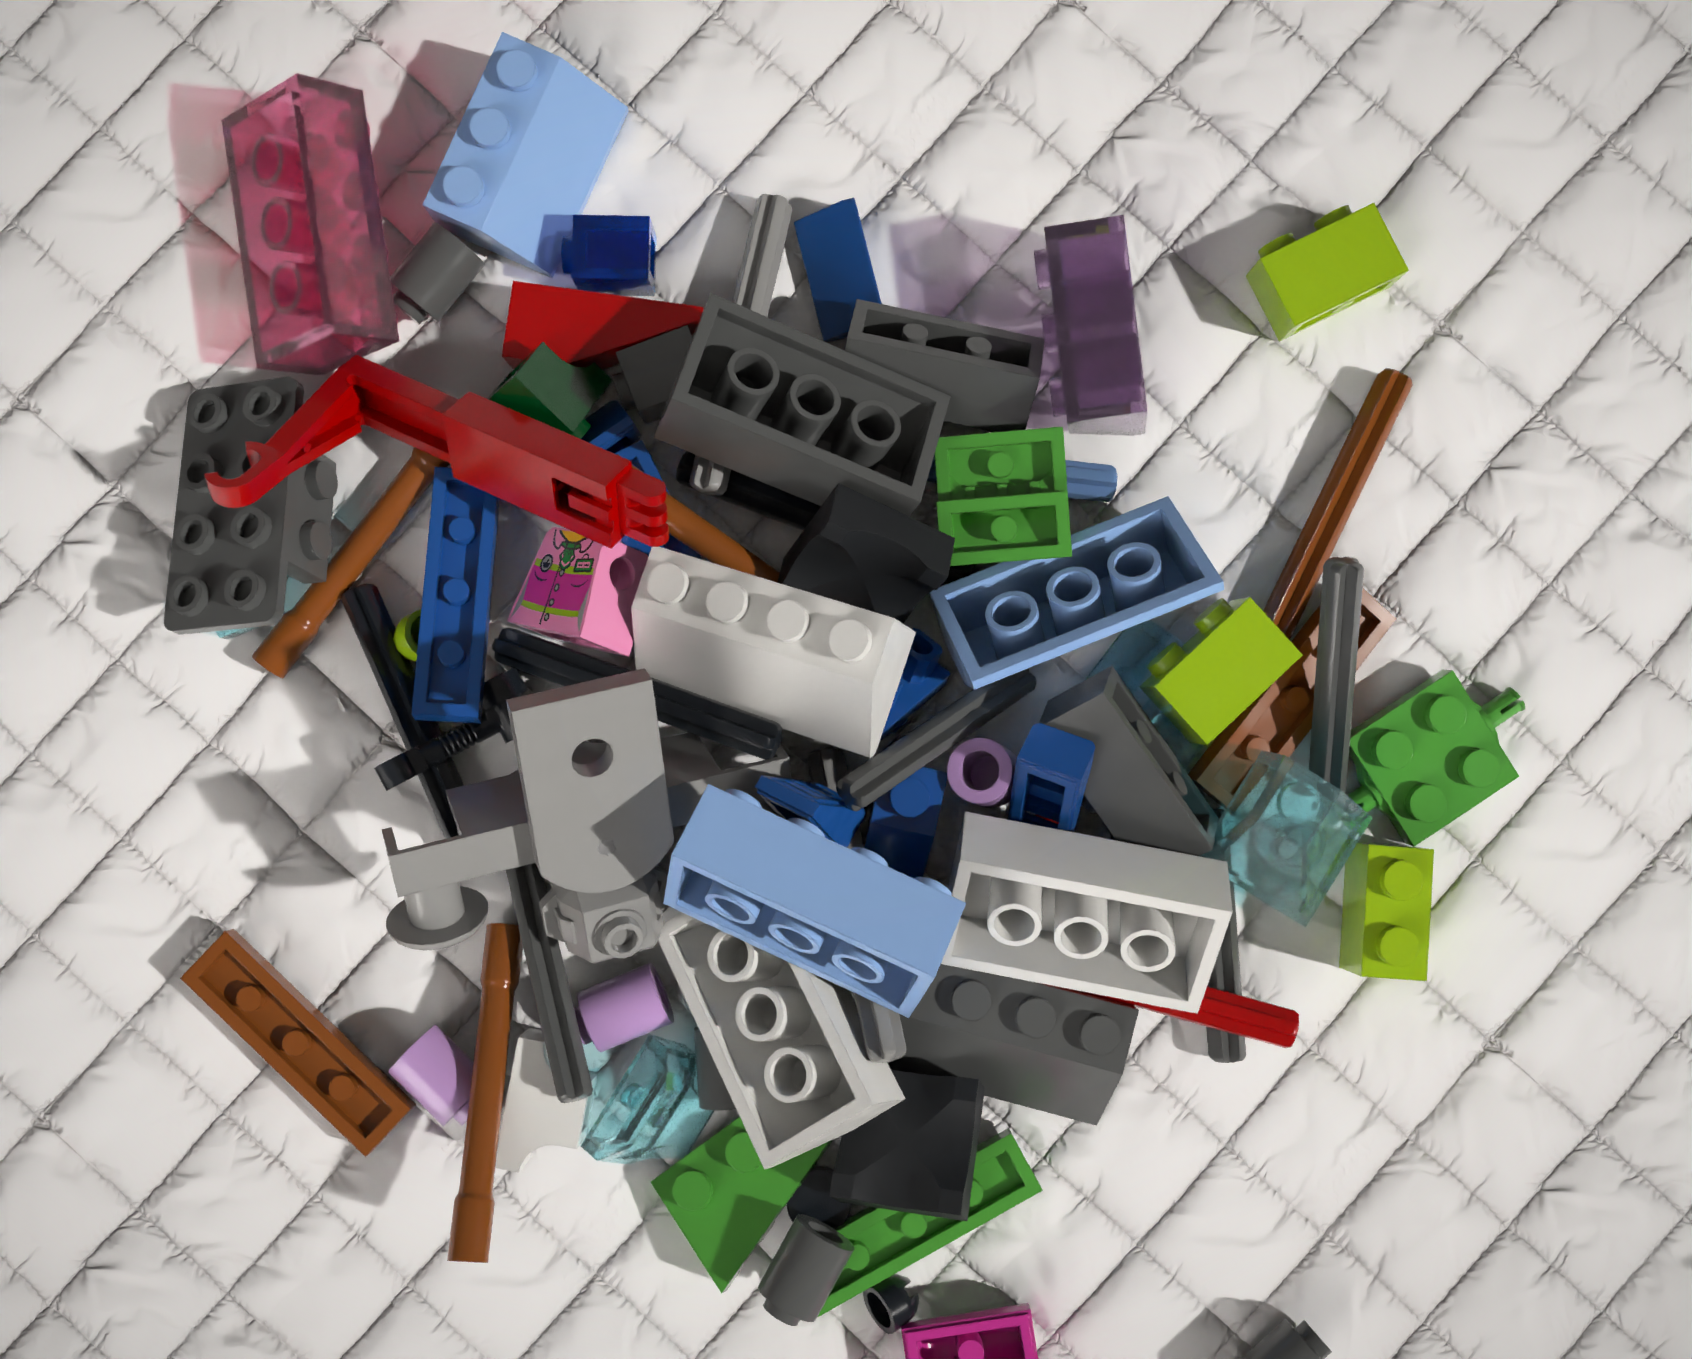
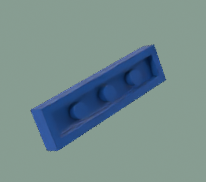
M435 467L411 714L415 720L481 723L500 498L454 478L452 469L447 467Z

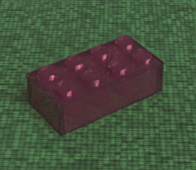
M296 73L228 115L221 122L257 369L324 375L339 368L355 355L365 357L399 342L398 317L394 306L388 266V249L384 239L379 205V188L375 178L370 144V127L366 117L363 90Z

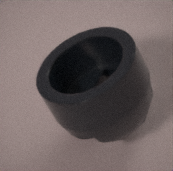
M894 1274L863 1292L868 1312L875 1323L887 1334H893L901 1326L909 1323L918 1309V1293L909 1297L904 1287L911 1281L909 1278L899 1274Z

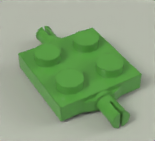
M1441 670L1351 730L1349 756L1355 764L1360 787L1336 803H1332L1330 805L1332 813L1337 814L1335 816L1342 826L1347 828L1349 824L1373 808H1376L1390 819L1405 844L1416 846L1520 777L1501 748L1495 728L1518 712L1525 710L1524 701L1517 700L1521 696L1513 688L1507 687L1505 691L1484 705L1479 706L1471 700L1453 670Z

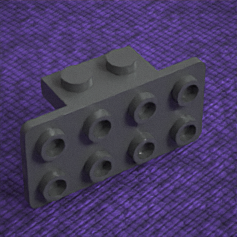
M290 376L199 389L194 391L188 399L164 612V626L169 631L183 635L272 626L277 624L284 614L287 575L303 584L326 582L328 557L333 547L331 535L333 497L338 488L336 463L325 455H321L289 474L256 502L240 508H228L215 503L211 498L204 473L218 472V475L222 478L234 479L251 468L245 442L253 441L265 444L303 405L304 387Z

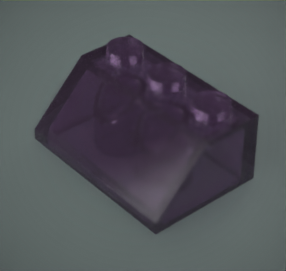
M1124 215L1044 227L1046 249L1034 250L1038 290L1051 288L1054 312L1041 314L1046 353L1059 352L1062 376L1049 378L1053 417H1067L1069 434L1126 436L1145 434L1147 403Z

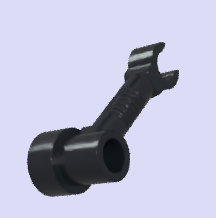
M514 667L484 682L481 723H461L460 726L449 729V732L446 731L443 735L440 734L437 738L434 737L376 766L374 769L386 791L498 733L501 734L505 744L512 741L513 735L506 700L524 696L523 692L528 690L518 670Z

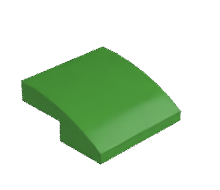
M1063 427L939 437L935 450L938 529L955 538L950 566L1072 557Z

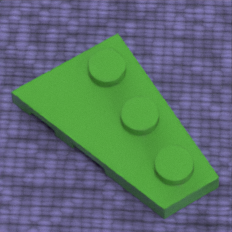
M738 1117L651 1181L654 1189L721 1294L726 1292L731 1286L744 1263L757 1245L762 1242L774 1225L778 1215L798 1187L802 1185L833 1140L772 1168L764 1169L741 1118Z

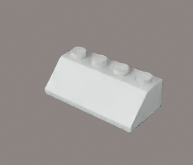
M662 547L651 548L631 606L636 670L645 668L651 678L775 721L782 726V729L869 758L875 757L916 634L914 630L897 619Z
M680 912L664 923L658 942L764 1169L772 1168L842 1136L905 1100L888 1063L871 1062L867 1057L857 1003L851 991L685 913Z

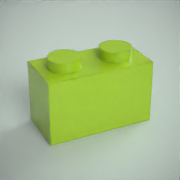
M1375 203L1353 213L1349 205L1337 208L1313 224L1316 229L1315 232L1298 240L1295 239L1292 232L1287 233L1258 250L1260 259L1248 272L1246 278L1279 342L1390 288L1409 271Z
M1251 597L1231 600L1229 603L1224 598H1220L1204 610L1194 621L1193 624L1199 629L1194 636L1182 647L1177 642L1171 643L1157 654L1146 667L1152 675L1139 686L1140 689L1190 743L1208 745L1303 656Z
M1346 841L1339 968L1361 977L1427 981L1434 849Z

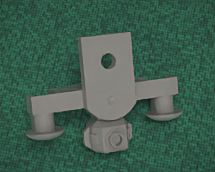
M645 668L507 699L518 769L506 776L446 790L448 802L456 822L458 836L398 850L392 827L381 829L398 898L404 896V900L397 904L387 916L386 929L394 941L410 949L439 950L459 944L480 929L487 918L489 908L488 901L482 893L472 888L460 886L459 882L536 863L540 875L551 883L550 891L539 901L546 936L565 942L569 952L593 964L613 958H627L639 951L650 949L658 941L664 926L662 914L669 907L663 904L668 871L657 864L663 859L674 843L673 827L688 824L708 784L723 791L726 789L743 791L754 797L761 804L762 809L779 816L757 793L758 790L755 788V785L761 775L791 779L789 756L780 745L772 759L720 770L698 735L686 732L660 739L653 683ZM590 739H600L607 743H592L584 741Z

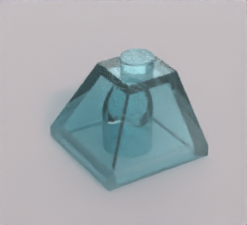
M1262 750L1217 823L1213 850L1200 855V857L1226 861L1230 882L1306 927L1365 832L1372 817L1342 790L1285 755Z

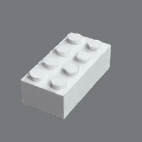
M965 812L948 889L951 891L952 897L965 902L966 905L941 964L1198 1014L1233 913L1227 862Z

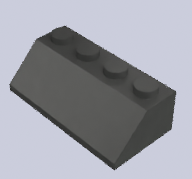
M710 293L671 388L654 438L819 506H822L839 483L910 516L921 503L951 396Z
M940 964L934 980L911 1016L907 1018L900 1014L907 1047L906 1055L887 1063L890 1069L897 1071L979 1079L985 1088L984 1096L1097 1126L1123 1075L1139 1010L1132 1005L1078 990Z

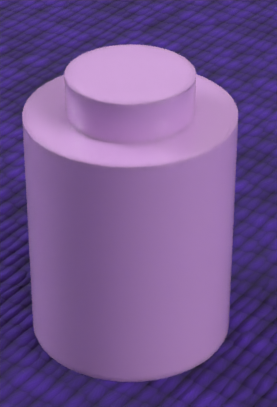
M969 739L961 743L949 758L947 765L949 784L959 797L968 802L989 808L1003 806L1011 800L1017 757L1012 751L991 739Z
M651 962L579 991L577 994L579 1006L574 1007L582 1043L586 1045L593 1042L599 1052H604L674 1023V1015L667 992L656 968Z
M435 1024L394 1063L388 1073L443 1127L452 1118L461 1126L467 1122L474 1062Z

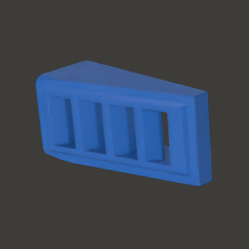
M1042 723L1034 724L1017 756L1008 820L1074 832L1092 767L1095 744L1085 738ZM1027 811H1029V812H1031V813H1034V814H1037V815H1039V816L1048 818V819H1050V820L1056 821V822H1058V824H1057V823H1054V822H1051V821H1048V820H1046V819L1040 818V817H1038V816L1029 814V813H1027Z
M761 775L755 785V788L758 790L757 793L780 817L786 820L789 818L806 820L817 826L824 833L825 838L846 848L849 846L866 815L864 807L859 811L849 810L836 791L820 783Z

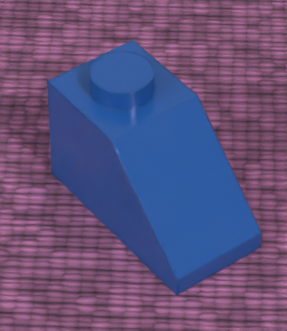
M922 767L873 801L864 848L880 855L886 860L888 867L913 879L923 877L936 832L947 782V772Z

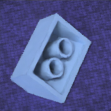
M502 32L422 205L436 223L453 235L553 278L629 112L628 108L563 58Z

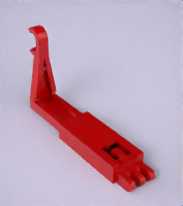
M359 355L353 356L340 366L265 444L253 441L245 442L251 466L245 473L234 479L222 478L218 475V472L204 473L211 498L215 503L228 508L245 507L256 502L289 474L361 433V425H366L450 463L454 478L610 549L625 535L651 547L662 546L669 540V527L666 523L668 520L667 505L665 503L667 499L666 485L662 480L632 468L630 460L469 391L463 397L457 399Z

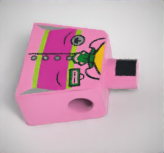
M553 527L546 533L507 621L556 641L629 657L634 642L631 606L646 566L648 555L621 543V540L610 549L571 530Z

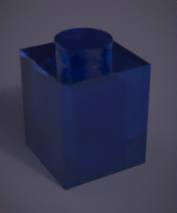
M573 215L572 236H563L561 259L564 275H571L578 290L620 296H655L657 235L650 216Z

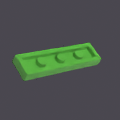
M1008 1128L977 1145L967 1221L867 1207L847 1218L843 1225L837 1227L835 1230L852 1243L854 1251L818 1317L1043 1191L1010 1129Z

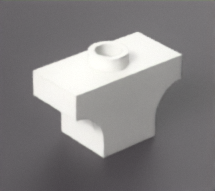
M529 1028L518 1037L511 1076H505L501 1112L503 1119L495 1166L497 1169L519 1173L530 1160L534 1150L549 1145L578 1149L587 1136L598 1073L589 1071L593 1087L592 1095L579 1101L561 1103L556 1094L543 1032L540 1029Z

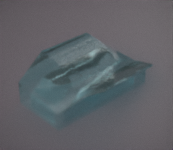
M649 1034L584 1139L581 1147L596 1161L618 1164H633L645 1159H682L688 1155L714 1113V1110L699 1108L695 1052L685 1044Z

